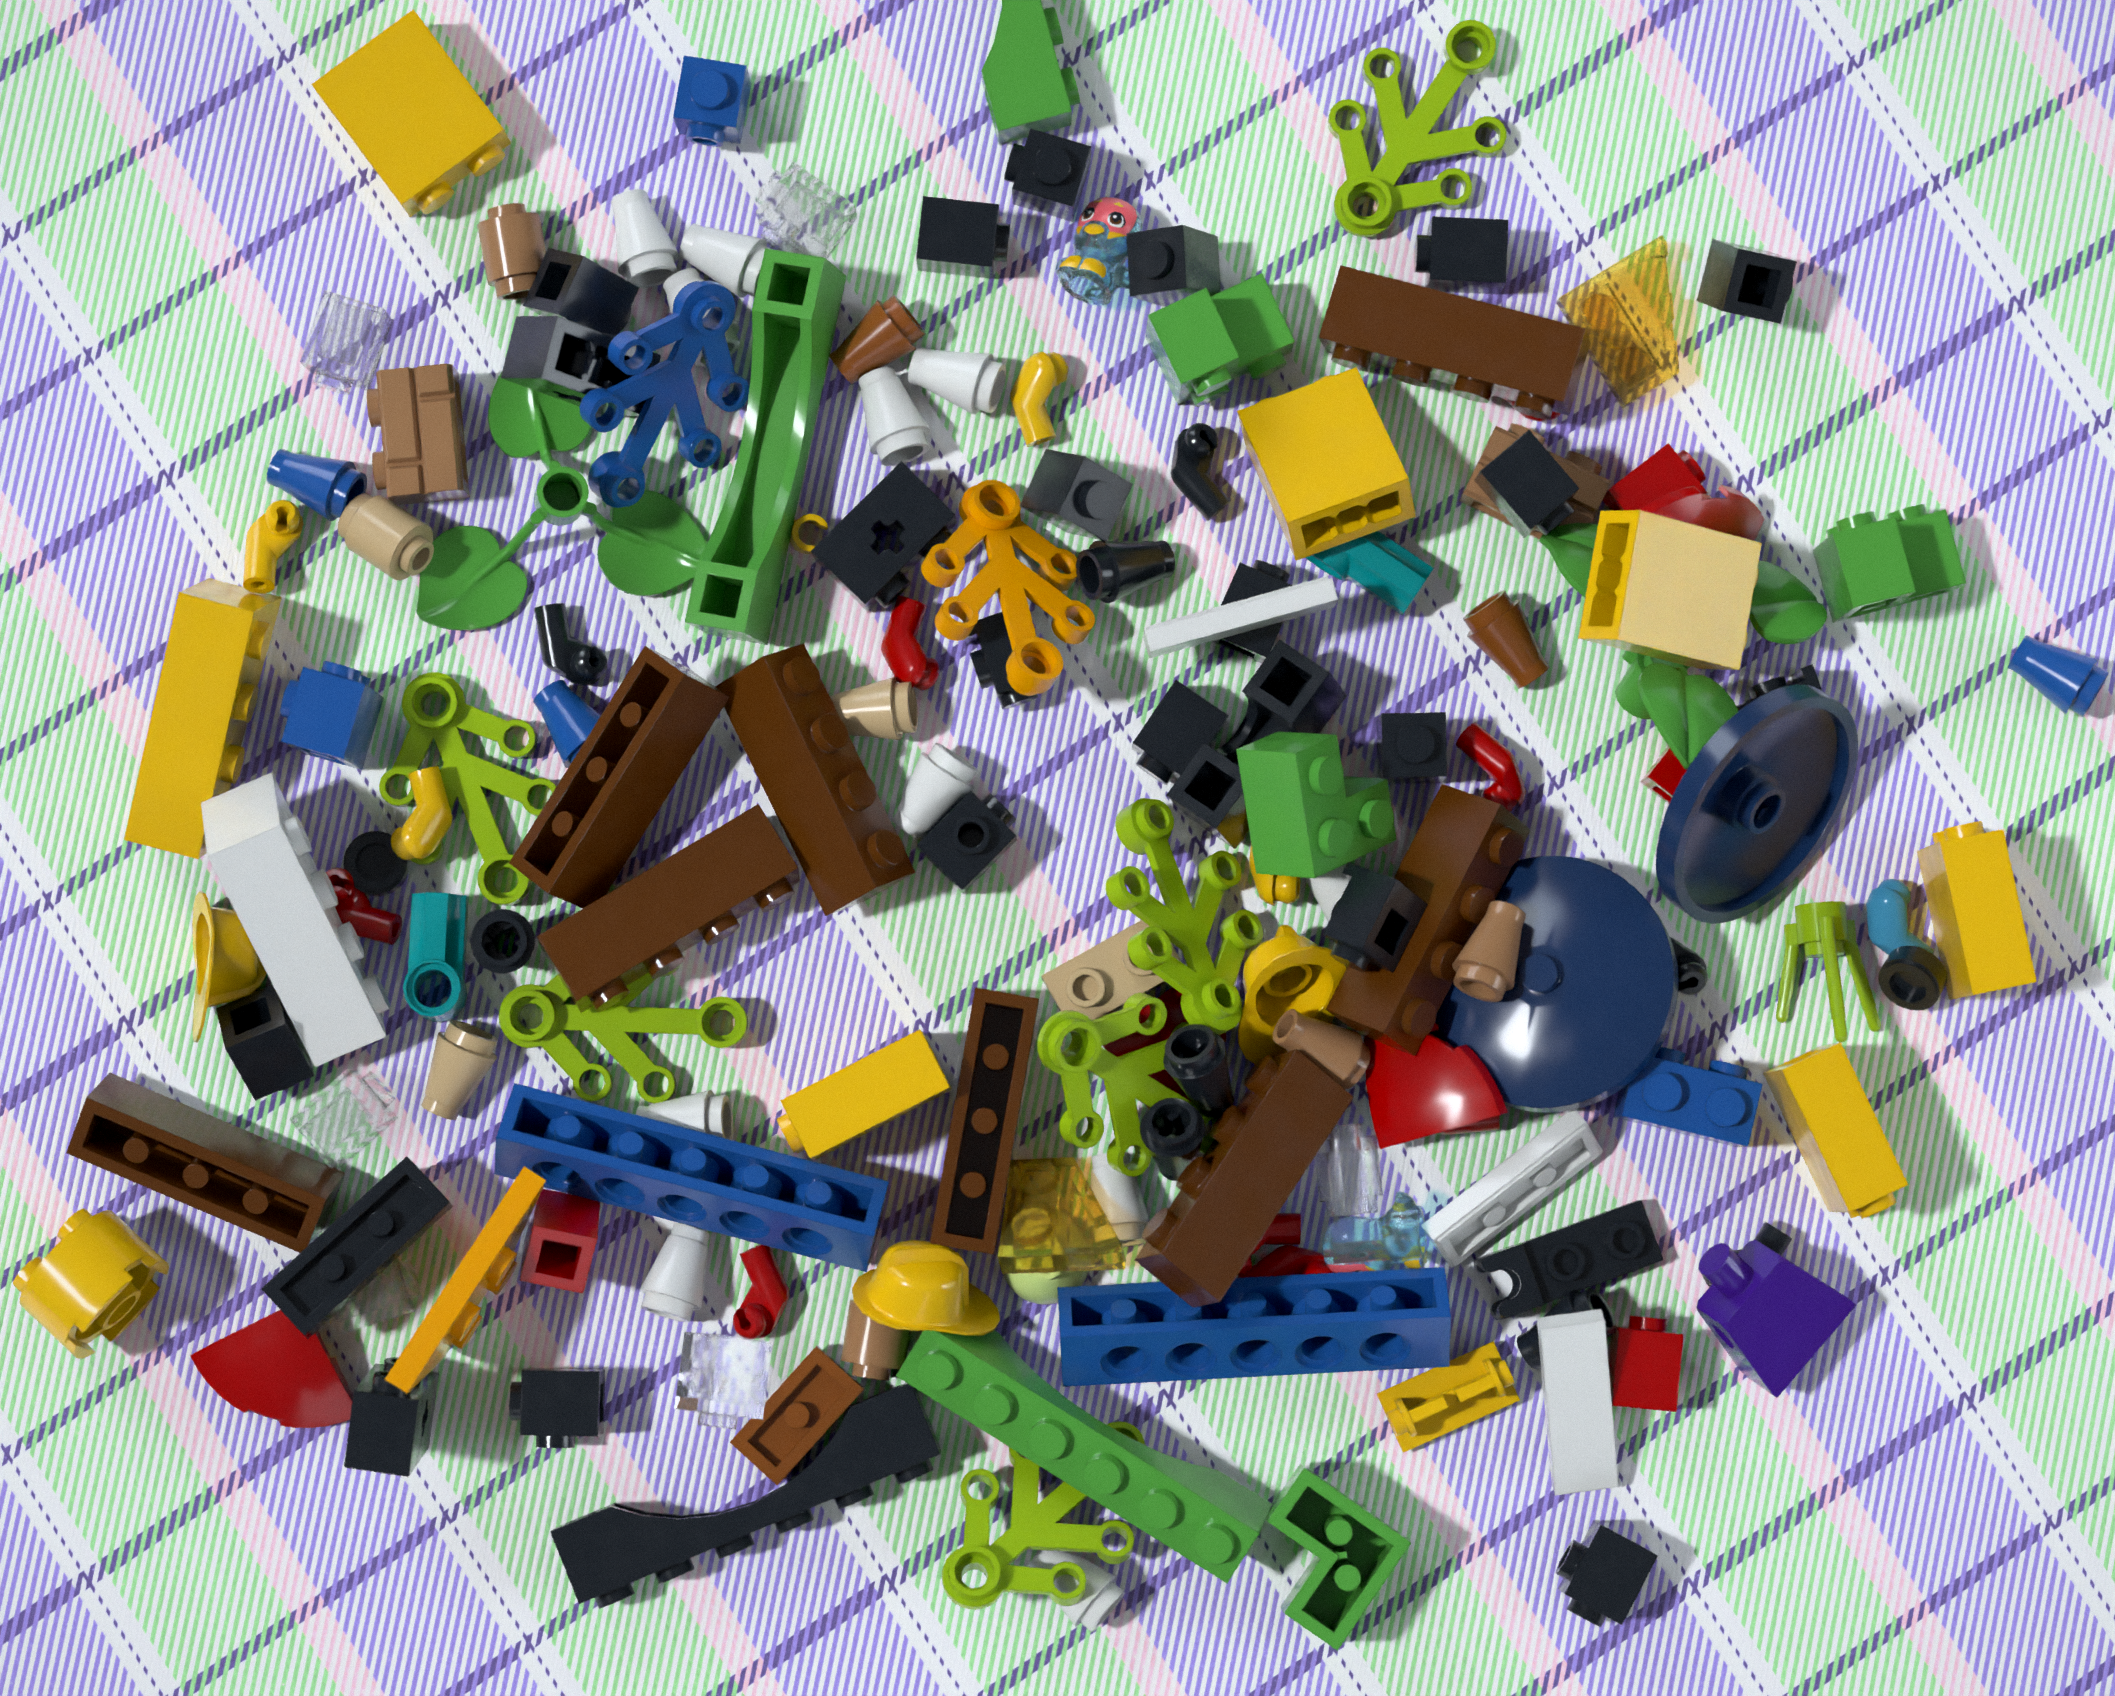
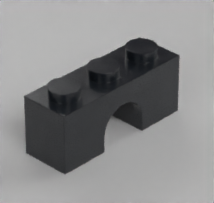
M1280 639L1242 690L1248 698V708L1238 730L1227 743L1216 750L1204 743L1166 794L1185 816L1233 849L1237 848L1249 831L1236 749L1278 731L1320 734L1347 697V694L1329 671Z

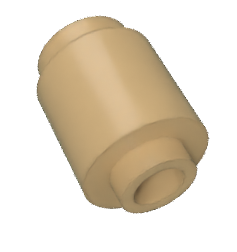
M367 493L360 494L348 503L340 516L338 533L345 539L347 548L394 580H404L411 575H418L428 566L433 557L432 528L384 496L377 495L373 497Z

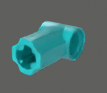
M1379 530L1305 557L1312 564L1341 581L1349 579L1401 615L1404 614L1434 569L1406 550L1405 547L1379 532Z
M438 892L412 893L408 973L405 976L403 992L410 1008L429 1021L437 1023L449 1021L458 1016L466 1004L468 993L465 983L469 903L467 895ZM433 975L447 976L451 981L452 991L446 1003L433 1008L424 1006L419 994L423 982Z

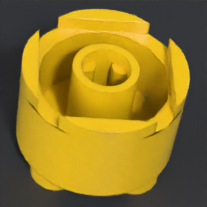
M86 1208L75 1212L58 1231L57 1236L61 1241L44 1259L38 1256L28 1262L13 1281V1286L21 1292L20 1305L77 1359L86 1358L96 1352L88 1343L102 1334L110 1342L119 1336L144 1311L159 1291L160 1287L152 1280L156 1271L167 1275L169 1270V1264L111 1210H105L95 1215H92Z

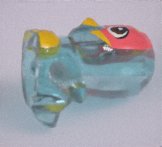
M1111 197L1098 198L1085 207L1080 215L1078 226L1073 236L1074 252L1072 255L1060 259L1055 267V273L1059 277L1061 285L1071 296L1087 304L1103 306L1111 302L1118 288L1129 289L1128 268L1122 266L1128 259L1126 233L1143 231L1144 228L1140 214L1135 207L1123 199Z
M1398 1191L1396 1192L1392 1207L1379 1218L1352 1216L1336 1220L1328 1227L1323 1237L1322 1247L1326 1265L1334 1273L1390 1270L1393 1264H1404L1412 1269L1424 1267L1427 1263L1428 1251L1426 1233L1421 1226L1425 1222L1421 1206L1417 1205L1409 1194Z

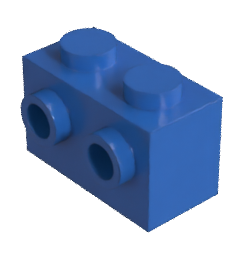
M324 661L321 672L303 667L299 681L291 679L284 692L280 715L288 719L281 742L300 753L363 770L384 697L369 687L371 679L361 675L359 670L329 661Z
M1660 1047L1648 1066L1631 1083L1619 1091L1614 1118L1733 1147H1748L1763 1084L1746 1080L1749 1070L1746 1067L1711 1060L1709 1070L1684 1065L1686 1053Z

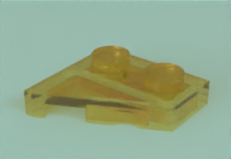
M1662 235L1562 295L1556 301V304L1570 325L1586 328L1591 343L1588 355L1622 409L1675 378L1680 372L1677 342L1674 340L1673 299L1672 293L1669 292L1666 257L1668 256V247Z
M1074 1157L1011 1160L998 1251V1260L1002 1274L1120 1270L1126 1268L1122 1244Z

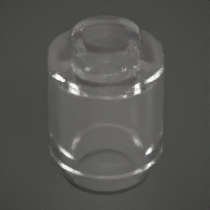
M1362 1123L1335 1126L1314 1157L1319 1202L1326 1201L1327 1217L1378 1212L1377 1196H1383L1377 1135L1364 1136Z

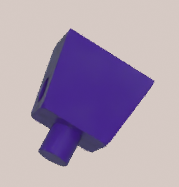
M1756 1239L1748 1242L1738 1254L1725 1243L1716 1244L1704 1253L1699 1262V1272L1712 1285L1698 1300V1313L1738 1369L1747 1378L1776 1398L1779 1397L1856 1307V1304L1851 1299Z

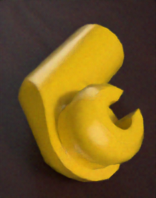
M1037 352L1027 358L1010 391V400L1027 447L1048 442L1056 437L1045 402L1053 387L1067 380L1069 371L1066 360L1061 354L1056 352L1047 354Z
M439 766L424 768L408 774L417 807L406 820L403 827L396 828L391 836V847L401 859H423L432 854L451 827L453 816Z

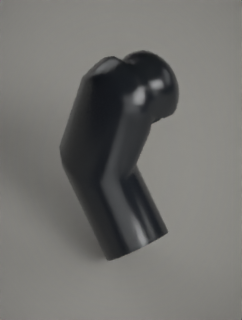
M565 603L547 604L534 608L544 665L573 684L591 685L596 683L606 672V655L597 646L590 647L570 636Z

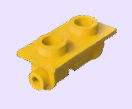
M1494 1341L1450 1360L1449 1367H1434L1376 1393L1403 1453L1520 1401L1513 1385L1515 1382L1505 1360L1502 1361Z

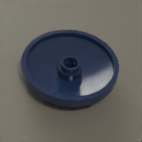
M1784 686L1770 691L1747 704L1724 723L1709 739L1692 761L1677 786L1666 810L1658 836L1656 874L1659 886L1668 901L1700 922L1709 924L1730 922L1744 917L1768 903L1802 872L1834 827L1847 800L1854 779L1858 759V734L1854 719L1844 705L1813 686Z
M1538 856L1518 860L1512 866L1495 901H1503L1515 905L1526 914L1521 931L1513 989L1505 991L1501 1001L1487 1002L1463 993L1452 983L1437 1012L1435 1023L1438 1024V1030L1429 1033L1448 1042L1454 1049L1467 1044L1488 1069L1502 1095L1505 1106L1524 1111L1544 1113L1571 1111L1595 1104L1617 1093L1631 1083L1653 1060L1668 1034L1675 1014L1679 982L1677 960L1668 931L1657 912L1647 899L1620 875L1596 863L1573 857Z

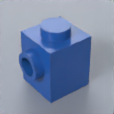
M684 55L673 114L679 134L686 135V139L690 142L704 146L721 147L724 145V141L741 144L751 89V79L747 65Z

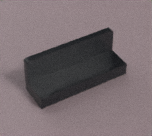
M406 1156L261 1289L299 1331L309 1339L444 1216L453 1205L412 1160Z

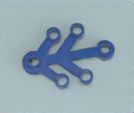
M715 281L691 282L684 286L676 295L672 309L673 314L636 332L624 331L616 335L608 348L609 360L625 374L634 376L608 389H593L583 397L580 403L579 410L582 419L596 431L604 433L614 430L621 423L624 417V410L646 400L621 452L611 451L604 453L594 461L588 473V485L591 491L611 507L631 506L638 502L644 494L645 475L642 467L672 407L681 435L678 441L680 455L697 468L709 467L719 458L722 443L720 438L705 425L691 372L701 350L710 375L706 385V394L709 400L725 412L737 411L748 401L749 383L734 371L725 337V332L732 324L735 316V300L731 292L720 283ZM710 309L709 313L703 318L706 311ZM675 342L667 360L648 368L653 358V351ZM636 345L634 355L624 361L626 352ZM734 383L730 394L722 397L725 388ZM608 403L605 413L596 418V413L600 406ZM705 439L704 447L699 452L694 453L697 444ZM625 479L623 484L618 488L619 484Z

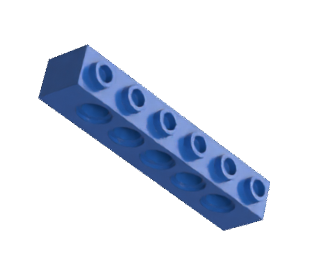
M517 1083L513 1085L496 1136L494 1174L516 1179L522 1168L526 1167L546 1180L545 1188L864 1272L868 1270L883 1217L889 1181Z
M1445 1267L1235 1278L1220 1302L1193 1308L1162 1282L1057 1287L1063 1387L1449 1367L1451 1312Z

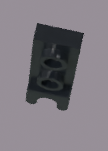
M1635 1200L1478 1257L1474 1260L1473 1265L1475 1270L1480 1273L1503 1270L1510 1276L1512 1280L1511 1292L1507 1297L1494 1302L1490 1308L1493 1318L1502 1320L1562 1298L1572 1290L1581 1291L1663 1260L1643 1202L1642 1200Z

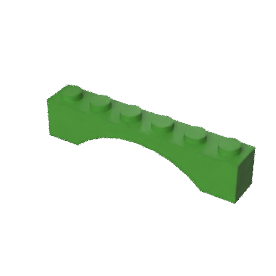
M1002 0V9L994 43L981 70L982 86L999 145L1027 138L1030 128L1041 132H1049L1071 126L1072 110L1070 106L1081 103L1071 66L1060 69L1054 46L1064 43L1055 7L1043 9L1041 0Z
M767 248L764 251L752 307L751 378L741 445L722 511L710 539L697 562L685 623L709 635L768 645L792 526L795 520L847 277L824 257Z
M925 1330L896 1375L901 1380L1225 1583H1228L1260 1534L1271 1509L1272 1503L1221 1471L1192 1464L1161 1453L1099 1421L1042 1379L1015 1353L1000 1333L995 1330L982 1336Z

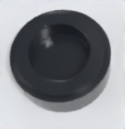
M369 831L357 836L348 845L344 854L343 867L352 875L354 887L370 896H385L393 893L402 886L409 873L410 861L401 859L395 854L391 847L392 835L386 832Z
M1901 946L1894 949L1888 955L1879 971L1878 981L1881 990L1890 1001L1902 1008L1919 1011L1928 1009L1937 1002L1946 986L1947 973L1941 961L1931 952L1916 946Z

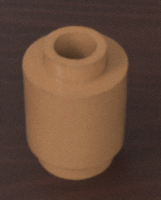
M523 203L505 204L487 210L489 219L477 224L488 285L495 287L498 300L524 299L529 293L546 254L540 215L538 213L526 212L525 204Z
M850 1299L841 1361L853 1363V1376L890 1381L891 1369L900 1370L906 1360L910 1330L895 1329L877 1323L864 1315L854 1301Z

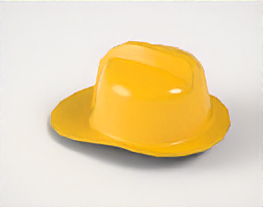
M199 891L195 896L192 919L193 951L196 968L192 1027L195 1043H198L201 1038L208 1007L235 1001L254 993L260 988L267 975L235 910L210 906L206 894L202 891Z
M1280 925L1275 937L1263 942L1254 949L1244 963L1242 980L1245 1000L1238 1025V1044L1245 1058L1254 1064L1266 1055L1273 1057L1288 1052L1273 1041L1274 1028L1286 1011L1295 1009L1305 1016L1332 1024L1334 1015L1328 1012L1326 1008L1346 971L1344 964L1330 956L1331 949L1319 947L1303 935H1298L1289 925Z
M906 1240L895 1243L884 1252L876 1269H871L859 1276L852 1287L853 1301L864 1315L879 1324L895 1329L931 1330L959 1335L982 1336L993 1332L1000 1322L998 1308L990 1297L969 1283L968 1266L961 1255L947 1246L930 1244L929 1241Z

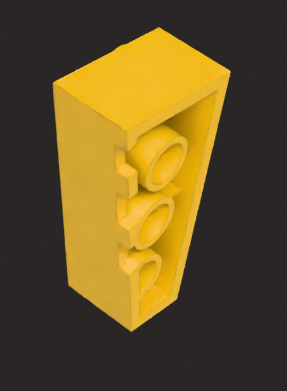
M211 578L178 593L124 840L199 859L207 853L201 802L229 791L231 784H235L240 775L245 755V748L242 747V742L247 724L251 720L256 707L259 692L258 684L282 597L269 593H252L242 586Z

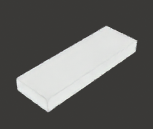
M1326 576L1149 625L1144 630L1143 638L1150 659L1334 608L1338 597L1333 579H1329Z
M1576 1109L1568 1111L1421 1226L1446 1263L1451 1268L1456 1267L1601 1155L1603 1151L1583 1117Z
M1602 1310L1537 1318L1551 1483L1554 1494L1563 1495L1619 1487L1606 1328Z

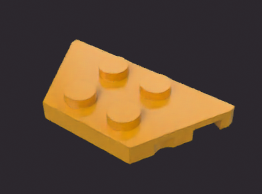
M526 1167L522 1168L386 1376L385 1380L408 1394L446 1356L452 1345L461 1350L466 1346L483 1318L479 1315L481 1308L478 1305L488 1290L498 1295L517 1267L518 1262L514 1261L517 1253L514 1250L546 1183L544 1178Z

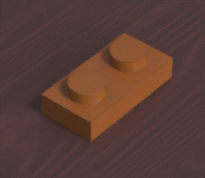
M817 1345L735 1435L730 1443L771 1481L778 1485L865 1388Z

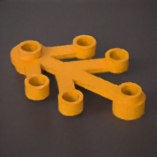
M985 480L966 490L959 502V514L963 523L944 544H936L930 549L922 562L921 572L930 584L940 588L951 587L955 584L965 567L964 558L982 540L984 541L989 560L988 563L958 596L949 597L943 602L935 616V626L941 635L950 640L960 641L966 639L978 621V612L997 592L1013 651L1006 662L1008 682L1018 693L1034 696L1044 693L1052 687L1063 669V658L1059 650L1052 643L1037 637L1027 598L1053 617L1051 627L1054 634L1061 641L1068 644H1080L1086 639L1095 624V616L1087 605L1080 601L1071 600L1062 593L1069 590L1077 578V557L1068 550L1057 548L1021 521V502L1017 493L1010 486L997 480ZM1013 545L1040 564L1037 573L1016 558ZM937 562L945 564L949 569L941 567ZM1054 567L1061 569L1065 574L1058 572ZM950 614L959 617L963 622L953 619ZM1068 619L1074 620L1079 626H1075Z

